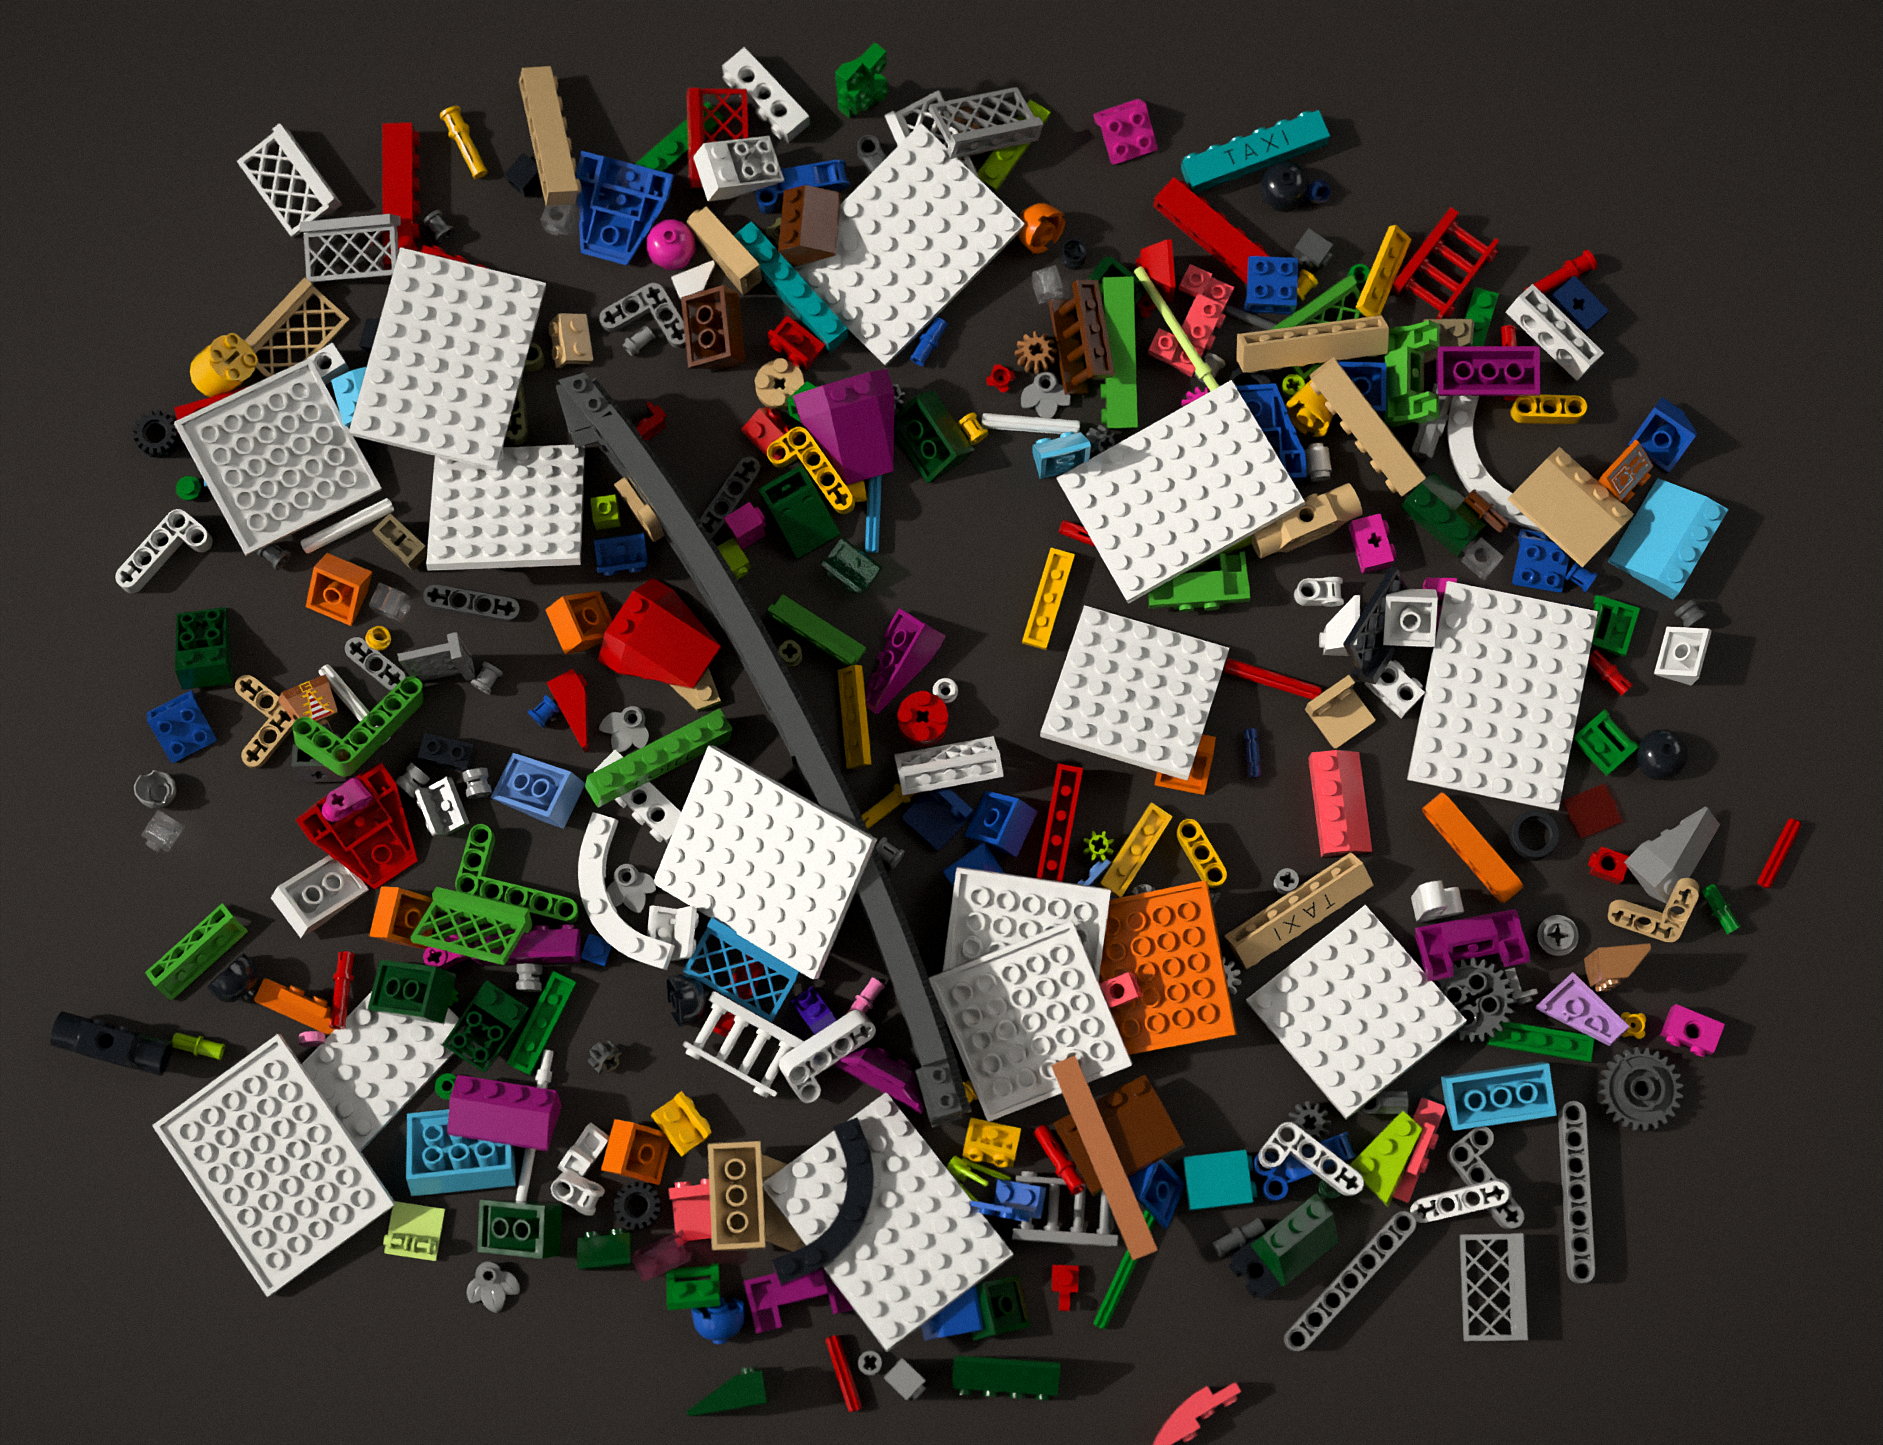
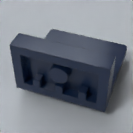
M945 787L925 791L902 816V820L933 848L940 851L972 817L973 809L952 790Z

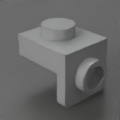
M1515 967L1504 970L1505 974L1502 980L1511 979L1510 984L1506 986L1507 989H1515V992L1510 994L1509 998L1516 1000L1518 1005L1532 1002V997L1538 994L1537 988L1522 992Z

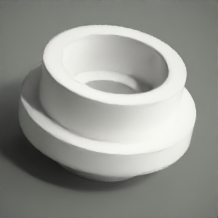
M948 678L940 679L933 687V694L942 699L945 704L951 703L958 695L957 684ZM949 688L950 694L943 695L941 689Z

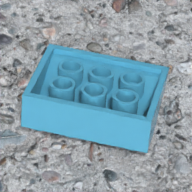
M1657 478L1607 562L1673 600L1681 591L1729 509L1704 495Z
M449 1109L407 1114L406 1180L412 1196L516 1185L514 1146L448 1135Z

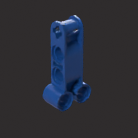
M838 159L781 169L784 178L783 182L756 191L758 210L764 214L773 213L777 210L778 201H783L784 190L802 185L831 191H840L848 188L850 182L846 178L845 160ZM765 196H770L773 198V200L769 203H764L761 201V199Z
M1348 1132L1319 1142L1343 1162L1357 1156V1153H1353L1346 1136ZM1312 1146L1301 1149L1304 1157L1313 1158L1315 1151ZM1265 1152V1158L1269 1159L1271 1163L1277 1162L1278 1159L1274 1154ZM1290 1154L1286 1156L1280 1165L1270 1169V1171H1263L1259 1168V1155L1253 1160V1171L1260 1177H1266V1181L1262 1186V1193L1266 1199L1273 1202L1285 1197L1288 1191L1287 1184L1314 1174V1172ZM1327 1160L1324 1161L1322 1168L1324 1170L1335 1164ZM1270 1182H1277L1281 1186L1279 1196L1270 1194L1268 1190Z

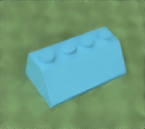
M1537 1062L1441 1076L1444 1101L1453 1130L1557 1115L1549 1063Z

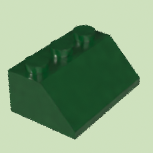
M934 390L916 395L894 416V435L927 484L960 465L975 451Z
M1435 472L1418 485L1406 498L1401 507L1404 512L1456 557L1489 524L1484 518L1480 519V515L1464 502L1465 498Z
M1316 1193L1251 1244L1252 1248L1283 1287L1339 1243L1333 1213Z

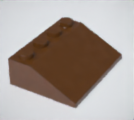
M1145 1075L1095 1101L1126 1177L1185 1147L1159 1097ZM1069 1114L1054 1122L1053 1124L1060 1141L1076 1165L1092 1196L1103 1191L1072 1115Z

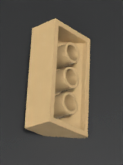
M761 1142L708 1144L712 1250L742 1251L765 1249Z

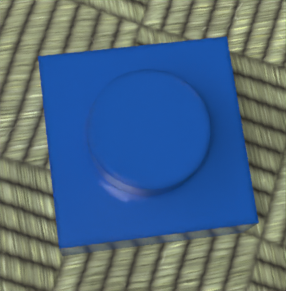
M589 934L580 958L606 967L613 946L605 939Z

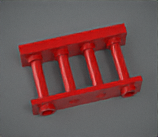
M1450 207L1403 269L1391 288V291L1398 296L1403 290H1410L1440 311L1436 319L1450 318L1456 309L1454 306L1455 302L1485 262L1491 263L1499 252L1496 249L1499 243L1497 238L1488 247L1459 227L1456 221L1459 212ZM1446 233L1449 235L1452 233L1482 254L1475 265L1443 244L1444 241L1441 239ZM1432 252L1435 254L1438 252L1467 272L1468 275L1461 284L1457 283L1430 264V260L1427 259ZM1417 271L1421 273L1424 271L1454 292L1447 303L1415 282L1416 279L1413 276Z

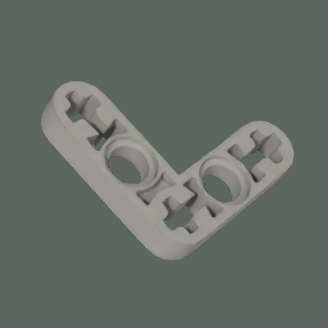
M647 284L608 306L600 314L599 319L602 327L608 332H614L651 312L668 342L673 347L682 348L686 346L684 322L660 284ZM650 291L658 293V298L661 303L658 307L654 298H649ZM629 302H637L639 309L635 313H629L626 311V305ZM619 308L622 309L623 315L626 318L622 319V316L619 315ZM663 310H670L673 313V317L669 321H662L659 318L660 313ZM608 315L616 317L614 324L607 322ZM673 325H675L680 334L683 333L682 340L679 341L678 338H674L675 335L671 328Z

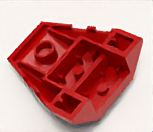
M652 578L632 591L605 631L598 662L621 675L627 676L628 674L640 677L641 679L662 681L665 684L694 689L721 650V646L673 589Z
M382 762L355 776L360 779L373 796V799L362 809L354 811L337 822H331L322 814V807L328 796L326 795L295 819L310 842L321 848L373 889L378 888L418 861L397 785Z

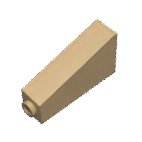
M707 207L702 210L698 209L689 216L687 224L694 237L742 295L762 281L759 263Z

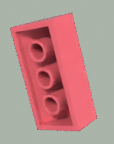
M1332 750L1311 753L1308 760L1321 858L1344 856L1350 852L1353 854L1372 853L1359 752Z

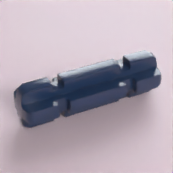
M1249 728L1244 731V740L1247 741L1245 743L1246 762L1249 765L1247 768L1249 778H1259L1262 775V769L1259 765L1261 762L1259 742H1257L1259 737L1256 728Z

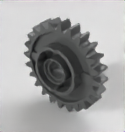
M1638 1047L1633 1049L1632 1054L1626 1049L1623 1051V1058L1619 1054L1614 1056L1616 1063L1611 1061L1606 1063L1610 1070L1601 1071V1074L1606 1077V1079L1598 1081L1600 1085L1604 1086V1089L1598 1092V1094L1605 1096L1601 1105H1609L1605 1113L1610 1114L1613 1112L1615 1114L1614 1122L1622 1119L1623 1128L1630 1123L1632 1131L1637 1130L1639 1125L1643 1131H1647L1649 1124L1653 1129L1658 1128V1121L1663 1125L1667 1123L1665 1116L1671 1118L1675 1116L1671 1110L1672 1108H1680L1675 1099L1683 1097L1682 1094L1677 1092V1089L1683 1087V1084L1676 1083V1079L1681 1075L1672 1073L1675 1064L1666 1065L1668 1057L1661 1060L1658 1058L1659 1051L1654 1052L1651 1056L1649 1048H1645L1642 1054ZM1636 1083H1642L1646 1087V1094L1644 1096L1636 1093Z

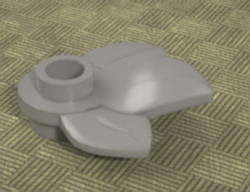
M1051 372L1039 373L1035 377L1034 383L1024 388L1021 396V407H1035L1041 418H1052L1057 411L1058 405H1070V395H1065L1063 385L1058 383L1057 377ZM1047 381L1050 383V387L1043 388L1041 383Z
M636 706L627 707L622 713H610L602 720L599 726L600 731L612 734V749L618 753L626 751L632 744L641 749L646 746L649 740V732L644 726V712ZM635 715L637 716V721L633 724L629 723V717Z
M631 864L620 865L614 872V881L607 888L615 908L624 903L630 910L636 913H640L645 906V894L656 891L653 878L646 873L638 872ZM630 873L631 879L627 882L623 881V875Z
M485 1261L477 1267L475 1278L467 1287V1296L470 1303H475L482 1299L486 1308L495 1313L502 1309L505 1295L520 1293L516 1277L510 1272L501 1271L499 1265L492 1261ZM491 1271L493 1277L486 1279L483 1275L484 1272Z

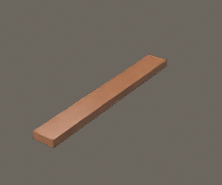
M1076 1056L1051 1065L1132 1260L1134 1261L1156 1252L1157 1247Z

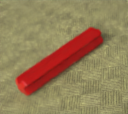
M1793 818L1787 821L1757 881L1763 888L1769 889L1772 886L1802 826L1799 821Z
M838 1335L826 1338V1343L848 1411L860 1410L862 1404L840 1337Z

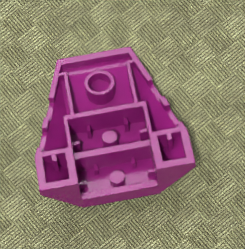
M887 368L863 373L793 395L800 421L812 434L814 441L826 454L828 461L845 485L893 471L894 389Z

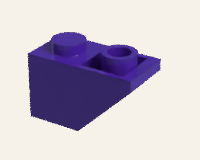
M813 987L801 992L791 1000L814 1035L837 1021Z

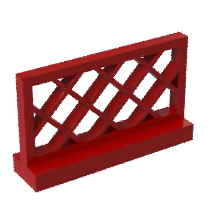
M688 88L689 190L704 189L693 158L704 144V135L709 139L706 143H710V141L717 142L714 137L722 129L733 140H737L741 134L742 139L748 138L747 89ZM703 95H713L720 103L710 111L703 105ZM719 95H726V96L724 97V99H722ZM730 95H741V106L736 111L725 102ZM721 105H724L733 114L724 124L713 114ZM741 109L742 118L737 114ZM734 116L742 123V131L737 136L726 127ZM709 117L720 126L712 136L704 130V122Z

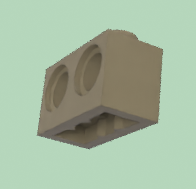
M390 513L372 530L376 538L412 571L427 557L426 546Z

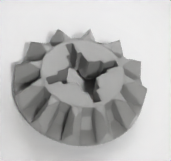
M1553 915L1543 920L1539 925L1537 937L1539 946L1547 954L1562 956L1570 953L1576 947L1579 933L1571 919L1562 915ZM1557 925L1559 933L1568 936L1560 939L1558 946L1555 938L1547 936L1555 932Z

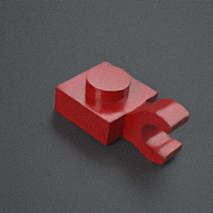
M1052 1265L1051 1292H1059V1311H1069L1070 1293H1078L1079 1266Z

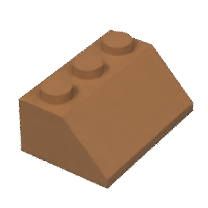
M1651 944L1596 949L1584 958L1587 986L1590 989L1595 988L1596 992H1608L1612 988H1616V985H1620L1621 981L1629 977L1650 951Z

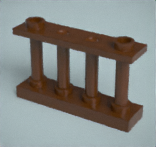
M1075 280L1072 283L1074 297L1071 300L1050 299L1048 303L1065 395H1087V379L1111 378L1115 375L1098 280ZM1075 308H1076V310H1077V316H1078V321H1077V322H1076V320H1075V315H1074V309H1075ZM1079 332H1081L1082 345L1079 342ZM1084 355H1085L1086 366H1087V368H1085V369H1084L1083 359H1082V356H1084Z

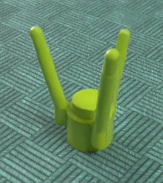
M956 1155L946 1168L971 1201L978 1202L959 1180L964 1182L967 1177H970L984 1186L988 1185V1181L971 1172V1168L999 1179L1011 1181V1177L973 1163L965 1157L961 1159Z

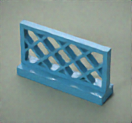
M714 917L710 919L695 952L683 969V972L694 976L702 983L771 1023L797 978L801 975L800 971L741 937L735 930ZM710 934L720 939L721 950L708 953L706 941ZM724 942L728 943L732 947L726 948ZM703 948L705 954L699 955ZM732 949L740 950L744 962L731 966L727 951ZM723 952L727 967L713 971L709 956ZM747 955L754 958V960L748 961ZM706 957L709 972L699 974L691 969L696 959ZM759 961L764 964L766 975L753 979L749 964ZM745 965L749 980L735 983L732 968ZM769 968L776 971V973L770 974ZM728 970L732 985L721 987L716 983L714 973ZM781 974L790 979L785 989L775 992L771 979L772 976ZM710 975V976H711V980L707 979V978L704 977V976ZM767 978L771 993L757 996L754 981ZM750 983L754 998L743 1000L739 997L736 986ZM733 988L734 994L726 989ZM782 993L777 1001L776 994ZM768 996L773 997L775 1006L770 1015L761 1010L758 999ZM755 1000L756 1007L749 1002Z

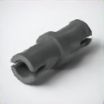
M1256 1218L1239 1229L1237 1227L1233 1228L1230 1234L1212 1242L1216 1253L1221 1257L1239 1246L1241 1248L1244 1247L1246 1242L1262 1233L1264 1234L1266 1230L1261 1220Z

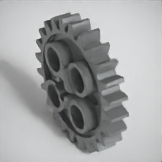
M1475 958L1471 959L1470 965H1468L1466 960L1462 959L1460 968L1455 963H1452L1454 977L1437 981L1441 984L1440 991L1455 1008L1470 1002L1471 995L1480 996L1490 988H1493L1494 991L1477 999L1476 1006L1468 1004L1459 1010L1462 1016L1467 1011H1472L1474 1021L1470 1025L1464 1024L1451 1036L1455 1037L1460 1032L1461 1041H1465L1469 1035L1470 1041L1473 1043L1476 1042L1477 1035L1483 1042L1486 1041L1487 1033L1492 1038H1495L1494 1029L1504 1031L1501 1023L1511 1022L1506 1017L1507 1013H1515L1513 1009L1509 1008V1004L1516 1003V1000L1509 998V995L1514 993L1515 989H1507L1506 987L1510 984L1511 979L1502 980L1505 971L1501 970L1495 973L1497 965L1492 964L1487 968L1486 960H1482L1478 966L1477 959ZM1477 976H1482L1484 985L1481 989L1476 990L1473 987V980ZM1459 988L1462 997L1458 1002H1453L1450 997L1451 992ZM1493 998L1496 1000L1497 1008L1489 1013L1485 1008L1487 1000Z

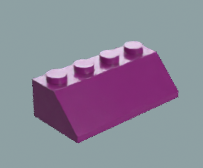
M1540 346L1438 347L1436 356L1438 396H1540Z
M560 925L559 929L549 930V926H533V930H530L529 933H523L505 965L581 963V932L579 929H574V925ZM508 929V931H501V933L505 937L513 934L516 930ZM498 933L484 938L486 944L500 939ZM480 939L473 942V949L483 945ZM502 945L491 949L490 952L501 955L505 948ZM472 957V960L478 966L501 965Z
M457 1075L450 1096L447 1133L452 1136L548 1151L562 1105L555 1090Z

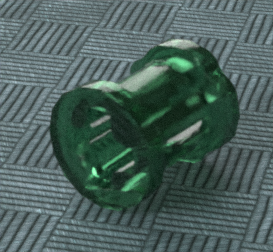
M1338 1176L1334 1178L1336 1182L1340 1179ZM1323 1179L1319 1181L1318 1193L1324 1199H1334L1341 1194L1335 1188V1193L1333 1191L1327 1193L1325 1191L1327 1187L1326 1181Z

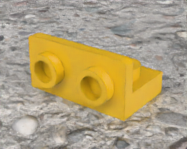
M682 1091L651 1114L654 1121L681 1157L703 1143L712 1133L708 1121L699 1115L693 1101L688 1096H685Z
M970 1118L962 1156L975 1162L983 1161L998 1167L1012 1168L1021 1128Z

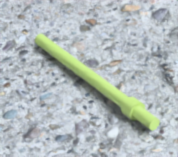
M1143 266L1138 267L1134 271L1195 366V373L1200 380H1204L1210 391L1218 388L1219 385L1211 373L1213 371L1208 363L1203 362Z

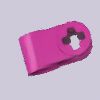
M353 777L328 794L326 802L322 807V814L327 820L337 822L354 811L365 807L373 799V796L358 777Z
M462 931L461 934L463 938L467 937L465 932ZM457 934L444 938V941L449 943L459 940ZM471 943L466 944L467 947L473 948ZM428 947L423 953V960L427 966H434L444 970L469 958V956L433 947ZM434 954L439 956L440 962L437 964L433 961L432 956Z

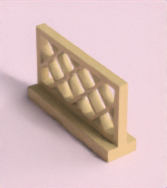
M304 277L247 337L245 342L249 344L255 354L259 351L270 350L271 364H259L257 362L255 368L268 378L274 375L275 367L290 368L298 364L291 363V350L305 349L306 358L304 360H307L308 357L323 349L350 319ZM313 294L321 301V310L306 309V301ZM324 304L331 310H324ZM321 314L322 327L307 328V315ZM324 314H336L342 320L335 327H325ZM293 315H304V328H290L289 319ZM322 331L323 340L318 345H308V332ZM325 331H331L327 336L325 335ZM290 332H305V345L291 346ZM276 333H287V346H273L272 337ZM273 350H288V363H274ZM265 368H271V373H269Z

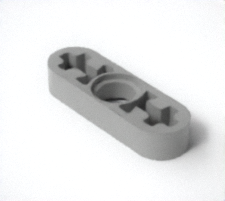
M353 637L347 641L345 645L347 656L389 691H392L397 684L394 683L391 686L392 681L385 675L387 671L394 677L401 675L399 677L400 681L407 677L400 668L380 652L368 646L362 638ZM362 644L361 649L368 656L364 659L359 653L352 655L354 652L352 646H360ZM376 658L383 661L382 669L379 671L370 670V662Z

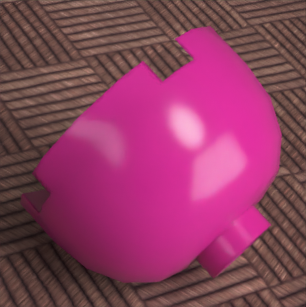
M675 219L663 220L655 224L650 230L647 237V251L654 264L666 270H678L687 266L693 254H695V237L691 229L683 222Z

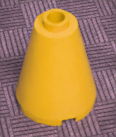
M1310 380L1286 402L1285 407L1296 430L1303 434L1309 431L1314 433L1313 437H1321L1328 431L1333 415L1324 404L1327 402V399L1322 393L1318 396L1309 385L1312 382Z

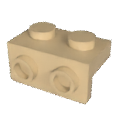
M559 313L550 321L548 328L549 335L552 337V357L555 360L556 368H562L566 364H590L593 362L587 315Z

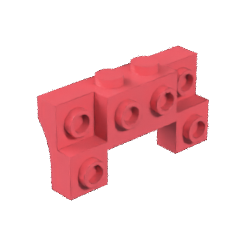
M1190 264L1180 283L1179 290L1195 297V300L1186 316L1182 329L1202 358L1205 350H1211L1216 339L1213 333L1216 327L1220 329L1224 323L1226 315L1223 312L1233 293L1234 287L1212 278L1211 273ZM1159 328L1148 350V355L1171 365L1183 374L1193 377L1196 368L1175 335Z

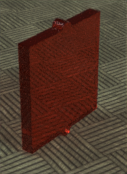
M1605 784L1563 800L1570 816L1569 821L1573 822L1580 839L1622 822L1614 806L1616 802L1611 799Z

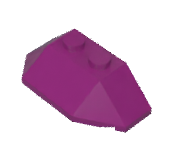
M868 1047L857 1050L832 1064L880 1092L887 1093L891 1098L918 1113H923L924 1106L915 1074L910 1070L912 1066L900 1059L896 1063L887 1058L889 1053L881 1048L875 1047L873 1050Z

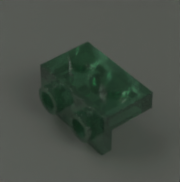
M844 537L839 540L828 558L820 563L829 576L835 579L839 578L845 583L844 587L854 594L866 592L883 568Z

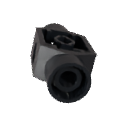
M64 1011L58 1014L51 1031V1046L162 1076L165 1073L172 1055V1041L139 1033L122 1026L115 1030L116 1026L97 1019L93 1020Z

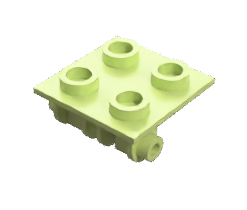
M395 1202L396 1205L392 1208L388 1235L384 1237V1245H386L384 1253L436 1261L445 1209Z

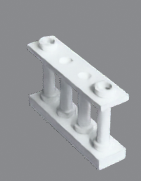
M713 991L708 999L713 1003L711 1006L713 1010L694 1044L684 1042L683 1046L688 1048L686 1054L697 1060H700L701 1056L754 1085L753 1091L765 1098L769 1094L775 1097L777 1092L770 1089V1086L780 1070L779 1062L781 1058L804 1041ZM726 1011L736 1015L734 1018L736 1022L717 1056L713 1057L702 1051L721 1015H725ZM750 1023L758 1028L756 1032L758 1035L741 1066L736 1070L727 1065L725 1061L744 1027H748ZM773 1036L781 1041L779 1043L780 1049L760 1083L747 1076L766 1040H770Z

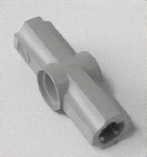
M1435 383L1432 392L1438 394L1437 384ZM1439 396V419L1418 424L1417 429L1419 430L1411 449V454L1416 458L1422 460L1432 459L1439 436L1442 435L1446 425L1447 412L1453 396Z

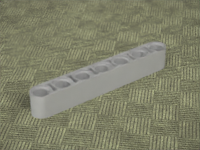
M1571 1101L1560 1107L1558 1111L1567 1275L1572 1282L1581 1284L1593 1279L1595 1275L1586 1111L1581 1103ZM1568 1107L1576 1109L1578 1117L1575 1121L1568 1119L1566 1115ZM1569 1133H1574L1579 1137L1577 1147H1573L1568 1143ZM1571 1159L1579 1161L1581 1169L1578 1173L1570 1170L1569 1162ZM1573 1185L1581 1188L1582 1196L1580 1199L1572 1197L1570 1191ZM1575 1211L1583 1215L1584 1222L1581 1226L1574 1224L1572 1220V1215ZM1576 1238H1581L1585 1242L1583 1252H1578L1574 1248L1573 1244ZM1578 1264H1582L1587 1270V1275L1583 1279L1577 1277L1575 1273V1268Z
M1403 1211L1392 1216L1289 1328L1284 1336V1342L1288 1349L1291 1351H1301L1307 1348L1416 1228V1220L1411 1213ZM1399 1217H1405L1409 1221L1408 1230L1401 1231L1398 1229L1396 1222ZM1381 1236L1390 1238L1392 1245L1389 1250H1383L1379 1246ZM1364 1255H1370L1374 1259V1266L1370 1270L1365 1269L1361 1264V1259ZM1347 1274H1352L1356 1278L1357 1283L1353 1289H1349L1344 1285L1343 1280ZM1329 1293H1334L1339 1298V1304L1336 1308H1331L1326 1304V1297ZM1312 1312L1318 1313L1321 1317V1324L1318 1327H1312L1308 1322V1316ZM1295 1331L1300 1332L1304 1338L1303 1344L1300 1347L1292 1345L1290 1341V1336Z

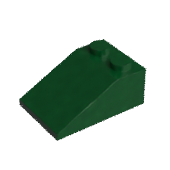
M380 960L367 1010L444 1025L457 974L434 966Z
M480 1199L477 1252L539 1259L560 1256L562 1203Z
M756 1366L740 1369L741 1374L733 1376L687 1411V1417L769 1403L765 1372L758 1371Z

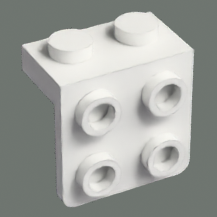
M650 906L647 937L675 946L670 961L690 958L695 952L696 940L694 939V931L699 921V915L696 913L697 908L695 906L680 909Z

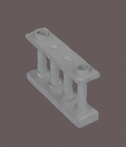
M1022 1171L1021 1176H1016L1017 1183L1049 1185L1048 1219L1044 1230H1034V1225H1031L1032 1217L1030 1222L1021 1221V1224H1018V1229L1013 1228L1012 1240L1117 1247L1118 1235H1112V1230H1110L1111 1208L1104 1191H1101L1100 1224L1096 1234L1086 1233V1228H1084L1086 1184L1084 1186L1085 1189L1075 1195L1073 1227L1070 1228V1232H1062L1058 1226L1060 1186H1067L1064 1180L1060 1178L1037 1177V1172Z

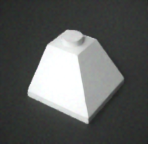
M1407 589L1386 595L1383 645L1435 647L1438 601L1436 590Z
M1355 595L1326 625L1324 632H1320L1319 647L1324 648V655L1349 656L1343 643L1360 617V595ZM1356 639L1355 643L1353 644L1354 647H1355V649H1356V646H1357V639Z

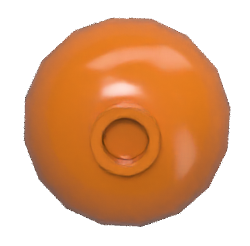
M1038 203L1024 209L1019 216V219L1025 223L1023 229L1018 233L1020 241L1032 253L1040 254L1047 251L1048 248L1045 245L1051 240L1055 244L1064 230L1066 220L1062 218L1064 214L1054 206L1044 203Z

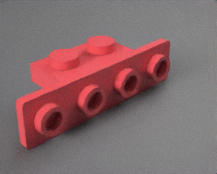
M1421 1098L1413 1120L1422 1128V1133L1393 1198L1406 1203L1410 1201L1420 1173L1424 1174L1428 1167L1430 1159L1427 1158L1429 1150H1434L1439 1135L1436 1132L1445 1112V1106Z

